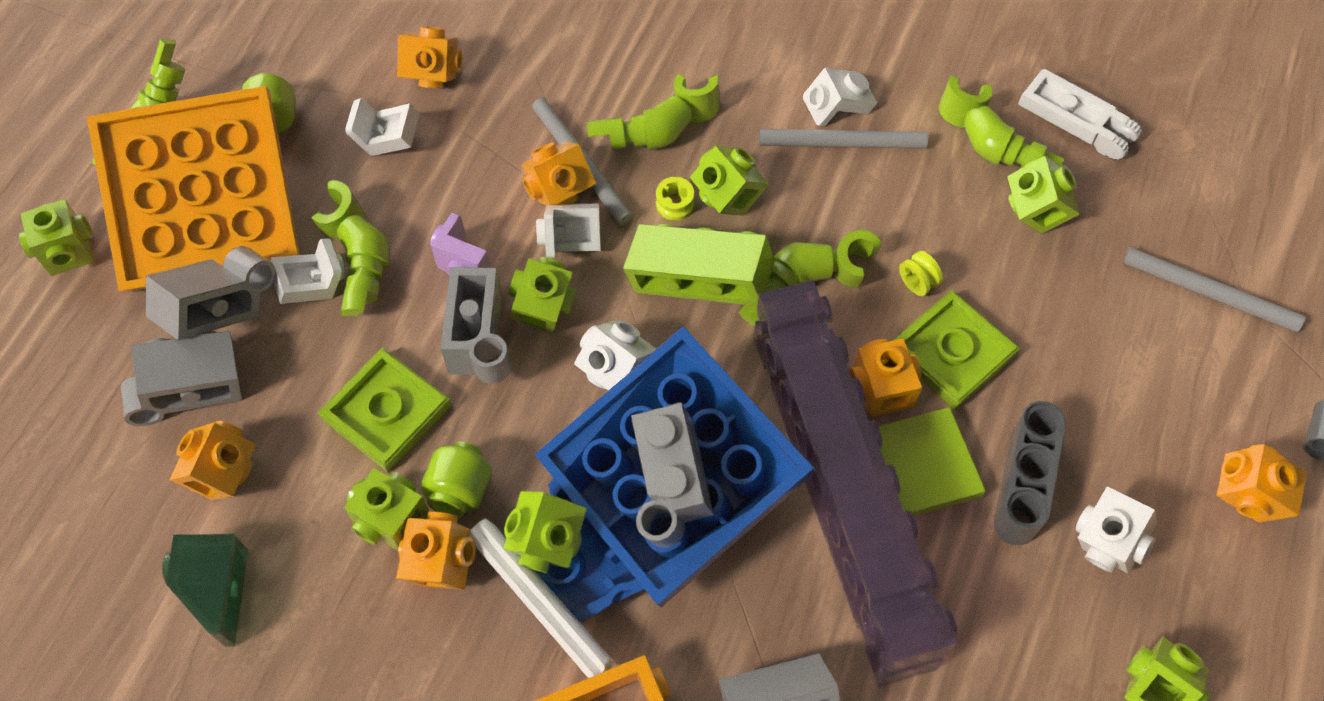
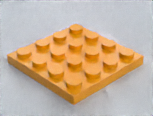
M266 86L86 116L118 290L120 292L126 293L146 289V275L210 259L223 266L227 254L238 246L249 247L269 261L271 257L301 255L271 94Z

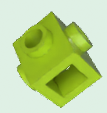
M715 145L713 149H710L701 157L699 166L689 177L700 190L698 193L699 197L708 206L716 209L719 214L743 216L770 185L754 167L756 164L754 158L740 147L729 148Z
M1043 156L1040 159L1029 161L1023 168L1007 176L1012 192L1009 194V202L1012 209L1018 215L1020 221L1041 234L1080 215L1073 192L1077 188V183L1072 172L1065 165L1059 166L1047 156Z
M66 199L47 203L38 208L20 213L24 232L19 233L21 246L29 258L36 257L51 276L95 262L89 240L93 238L90 224L83 213L76 214Z
M540 257L538 261L528 258L525 270L516 269L510 284L508 295L515 297L510 319L553 333L560 312L569 314L577 288L569 286L572 272L565 270L564 264L551 258Z
M375 468L371 470L365 479H360L354 484L348 494L347 504L344 507L354 523L351 530L357 536L372 545H376L380 540L397 551L400 539L405 533L407 518L427 519L428 512L430 511L423 497L415 492L416 487L411 481L399 473L392 472L390 476H387Z
M521 491L517 506L510 513L505 524L504 533L506 540L503 550L520 555L518 565L535 571L547 573L549 565L569 568L571 559L576 555L581 544L580 530L587 508L544 492Z
M1164 637L1159 640L1152 650L1145 645L1142 646L1126 668V671L1132 675L1124 696L1128 701H1207L1210 696V692L1205 689L1209 669L1204 666L1201 657L1186 645L1180 643L1174 645Z

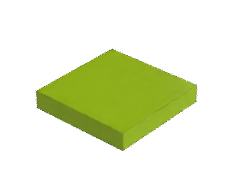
M953 290L949 291L894 339L904 338L909 354L914 353L919 360L921 381L954 411L1006 366L1020 350L1016 344Z
M381 348L317 414L323 422L389 473L452 406L450 398L384 348Z
M950 407L860 432V442L892 523L979 499L986 492Z

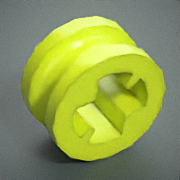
M670 177L660 182L656 188V208L658 213L663 218L674 221L688 217L694 209V189L692 184L681 177ZM678 194L679 200H681V202L672 203V199L669 198V195Z
M918 251L912 255L911 260L907 259L899 265V273L903 282L917 296L922 297L930 292L931 287L935 288L943 282V273L940 266L925 251Z

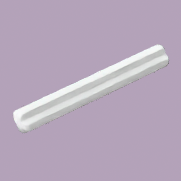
M486 519L477 523L468 534V536L473 538L475 547L584 674L590 678L611 669L613 660L541 577L534 570L518 565L520 555L503 550L506 537L499 529Z

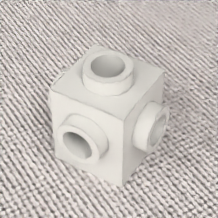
M614 320L594 325L587 330L580 341L582 350L574 364L587 374V378L597 387L610 390L653 353L656 348L640 337V332L635 326L622 320Z
M1106 487L1095 507L1088 505L1076 525V531L1080 533L1078 540L1081 548L1087 552L1084 558L1107 572L1112 573L1116 567L1129 574L1135 562L1143 565L1149 557L1156 542V538L1151 536V533L1157 525V518L1154 509L1114 489Z

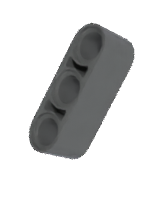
M1037 401L1028 405L1011 433L994 516V528L997 535L1011 545L1021 546L1028 544L1042 529L1050 515L1066 428V421L1062 411L1050 402ZM1029 425L1040 427L1046 433V436L1035 433ZM1020 467L1033 469L1039 479H1032L1026 476ZM1011 510L1024 512L1030 518L1031 524L1018 521L1013 516Z

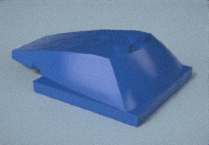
M683 326L534 454L553 477L548 485L549 494L587 508L580 530L581 544L578 552L571 559L569 568L549 565L547 573L535 572L580 623L643 589L662 608L815 473V469ZM682 403L693 421L714 515L685 522V531L680 541L671 547L660 548L648 541L639 532L636 525L639 509L652 499L647 493L631 416ZM660 513L652 519L650 524L651 535L666 533L672 523V515L670 513Z

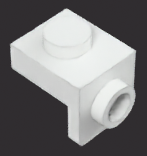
M824 68L803 94V99L815 123L820 126H826L838 111L869 114L877 104L869 88L868 80L861 72Z
M363 98L356 99L353 102L346 133L370 156L411 148L420 113L411 104L376 111Z
M599 204L546 206L544 219H537L536 233L538 246L545 245L547 258H555L557 252L601 251Z
M330 238L320 239L315 254L271 257L270 260L276 269L273 285L280 304L333 299L337 285L344 277L343 259L340 254L335 253Z

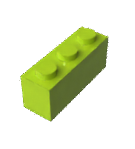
M638 224L623 269L635 293L762 307L775 260L767 236L751 231L735 233L715 231L705 227L689 229L677 228L667 224H658L656 226Z

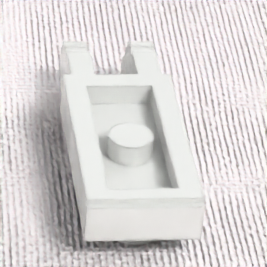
M1046 69L1040 71L1022 94L1018 104L1091 145L1093 143L1099 153L1104 156L1107 155L1109 158H1113V160L1122 159L1129 151L1127 142H1135L1142 131L1138 122L1136 123L1130 117L1117 111L1115 106Z

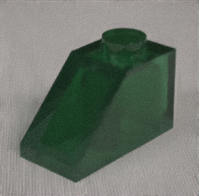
M234 534L173 535L171 551L165 554L162 563V574L165 584L210 635L225 647H235L248 549Z

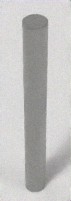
M539 98L533 103L532 109L559 145L564 142L579 144L545 98ZM580 145L596 181V184L591 186V188L620 226L627 225L632 221L633 214Z
M759 129V146L926 149L928 145L927 132Z
M1129 247L1122 262L1294 332H1299L1305 321L1304 315L1132 247Z

